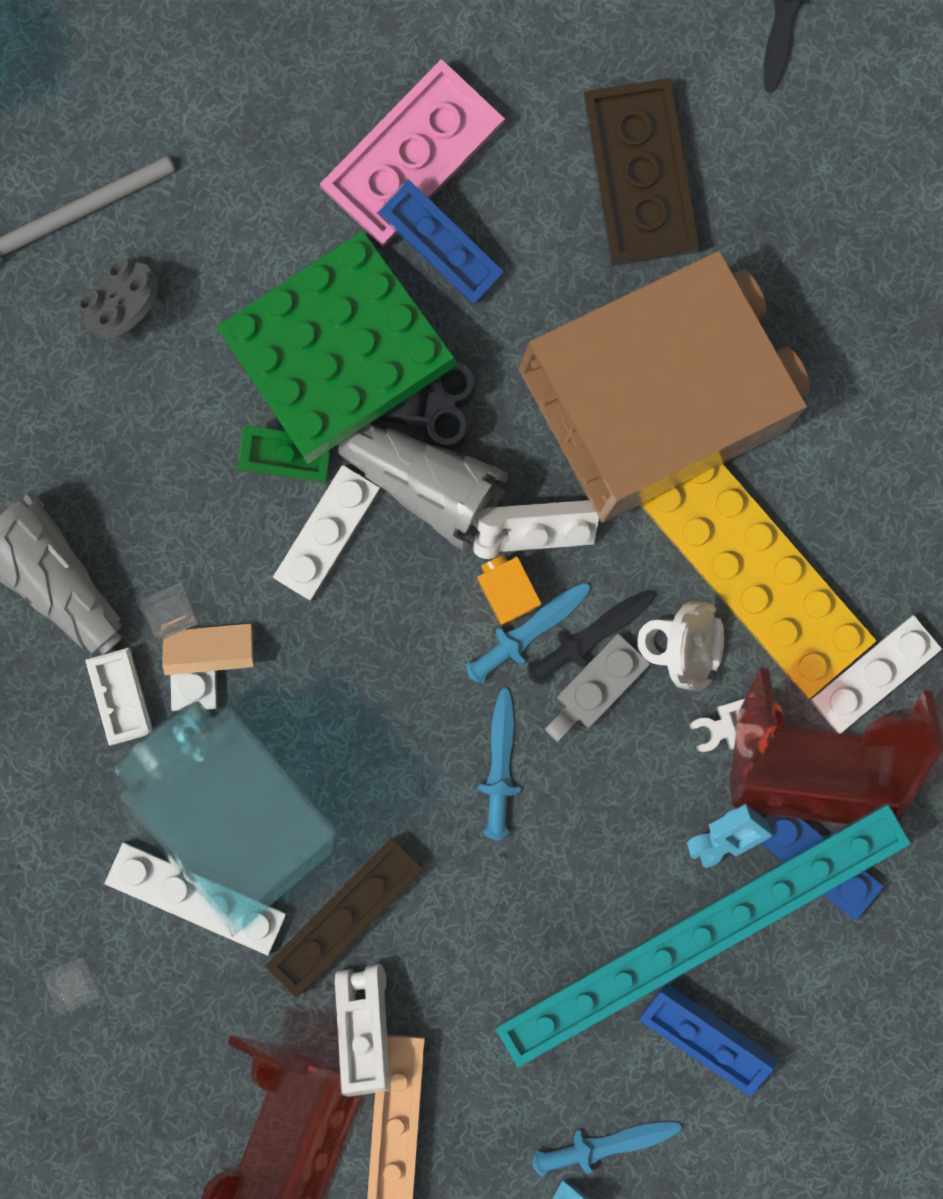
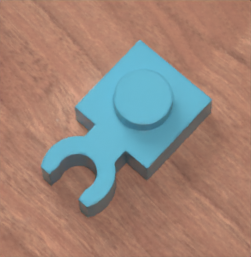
M745 804L730 810L724 817L709 824L711 833L697 835L691 838L687 845L691 858L696 859L700 856L703 866L709 868L719 863L726 853L730 852L736 857L771 838L773 834L769 822Z

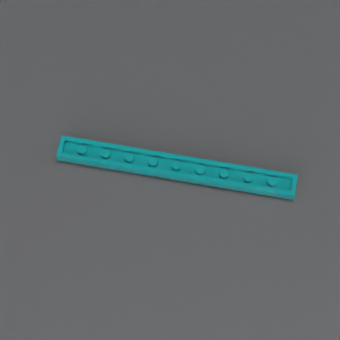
M885 803L499 1023L495 1029L516 1066L520 1067L909 846L911 843L889 805Z

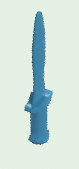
M584 583L566 590L539 609L526 623L514 630L504 633L503 629L497 628L496 637L499 644L478 660L467 661L466 671L469 678L477 683H484L486 676L509 657L523 664L525 659L521 657V654L527 645L541 633L566 618L586 597L590 590V585Z
M506 688L501 689L493 713L490 774L485 785H477V789L480 792L490 795L488 824L483 833L486 837L495 841L504 839L510 834L506 827L507 796L518 794L521 791L520 787H513L510 777L509 764L513 744L514 714L511 695Z
M676 1122L642 1124L603 1138H583L581 1131L577 1130L574 1137V1146L551 1152L537 1150L533 1155L532 1166L539 1176L545 1178L552 1170L579 1163L582 1170L589 1175L592 1172L590 1166L599 1159L617 1153L632 1152L654 1146L679 1133L682 1126Z

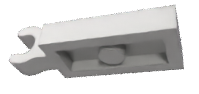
M617 634L556 697L565 708L544 730L557 742L578 720L584 726L590 728L650 663L623 637Z

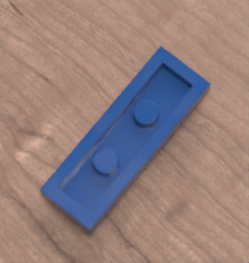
M409 179L405 180L376 212L470 304H475L504 272Z
M777 801L764 817L769 822L773 836L760 844L783 862L824 839V837L784 804ZM863 871L822 895L852 920L857 921L884 886L867 872Z
M668 983L660 988L644 1008L639 1018L640 1022L750 1097L771 1074L778 1060L775 1056Z

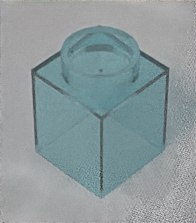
M199 701L183 707L143 737L123 757L115 769V773L128 787L120 795V798L129 815L232 938L336 851L338 833L230 706L215 718L211 716Z

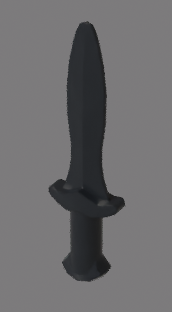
M774 0L775 17L767 42L763 69L764 88L767 93H772L775 90L783 73L788 56L794 13L800 2L807 4L809 0Z
M652 590L644 591L627 598L605 612L592 625L578 633L565 636L564 631L560 630L558 638L561 646L540 661L528 663L529 679L536 684L544 685L549 675L570 661L579 667H585L586 661L583 657L589 649L603 638L629 624L641 614L654 599V592Z

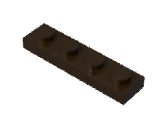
M391 837L265 967L297 998L423 868Z

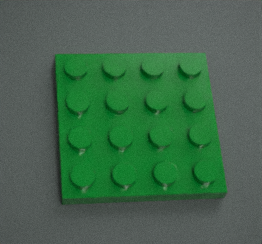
M360 231L216 326L308 464L457 366L450 351L363 231Z

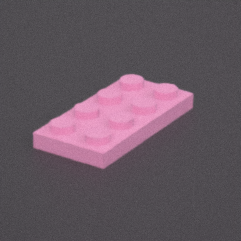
M441 59L320 183L321 189L378 243L385 247L398 233L376 212L401 184L409 179L431 200L505 123V118Z

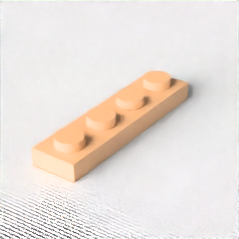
M387 1034L391 1091L375 1093L367 1199H413L425 1038L423 1036Z

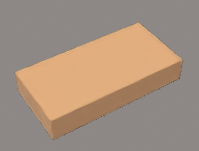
M252 624L163 631L162 666L164 674L173 675L254 667Z

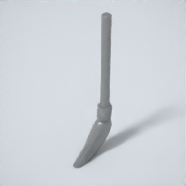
M165 156L1 236L0 263L3 260L1 256L175 172L176 168L171 158Z

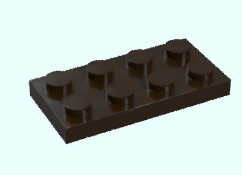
M671 78L584 91L583 98L611 266L698 253L699 243Z

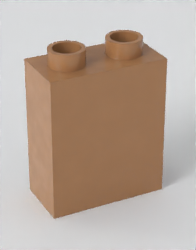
M720 251L533 339L527 346L518 370L602 523L786 432L807 407L802 397L809 393L810 383L804 365L797 354L788 346L777 350L774 349L759 320L765 318L767 313L765 299L759 285L746 270L742 269L732 274Z

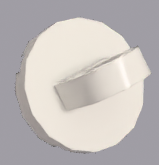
M690 601L680 608L674 620H651L644 624L639 631L637 639L641 655L648 662L668 666L670 677L678 688L700 691L708 687L712 679L707 677L711 670L717 671L722 661L724 649L723 623L721 618L714 617V612L717 609L710 603ZM658 630L665 632L668 637L667 649L664 653H660L654 645V637Z

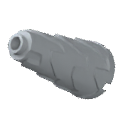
M369 423L338 444L340 456L363 471L365 477L389 492L407 510L430 524L453 546L463 551L473 546L472 542L465 538L467 534L471 533L476 536L479 533L476 525L478 513L485 508L498 507L505 490L495 485L496 480L503 483L508 482V473L496 465H488L467 455L466 457L461 456L444 447L428 445L388 427L387 430L373 423Z
M29 491L23 499L29 507L19 499L0 515V582L18 593L39 613L50 618L84 651L88 649L90 653H93L98 649L104 655L123 638L117 631L122 627V624L119 622L121 619L93 584L87 569L71 550L62 531L44 510L43 507L45 505L33 491Z

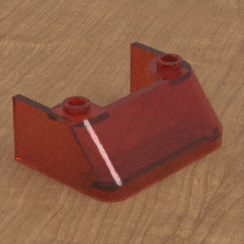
M760 667L738 712L730 778L731 800L735 808L738 809L747 804L759 814L847 825L886 803L899 822L943 750V738L933 692L923 690L908 719L894 716L879 717L867 726L862 737L782 726L784 721L782 708L773 699L769 669Z
M230 1035L227 1044L254 1058L251 1067V1079L256 1086L268 1092L237 1173L222 1172L213 1177L206 1184L201 1199H323L361 1095L348 1097L342 1094L339 1068L276 1044Z

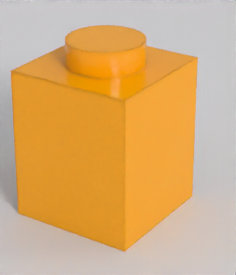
M504 554L481 566L484 573L477 577V581L501 627L541 607V602L518 557L508 561Z

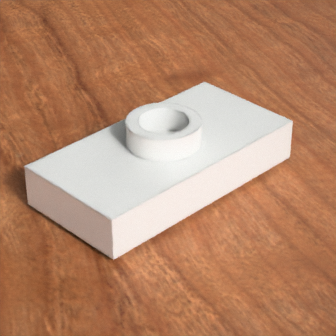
M125 648L85 660L109 746L154 734L131 649Z

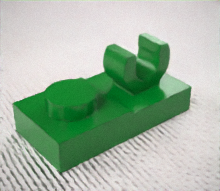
M244 425L241 428L236 470L325 483L330 450L308 464L286 431Z

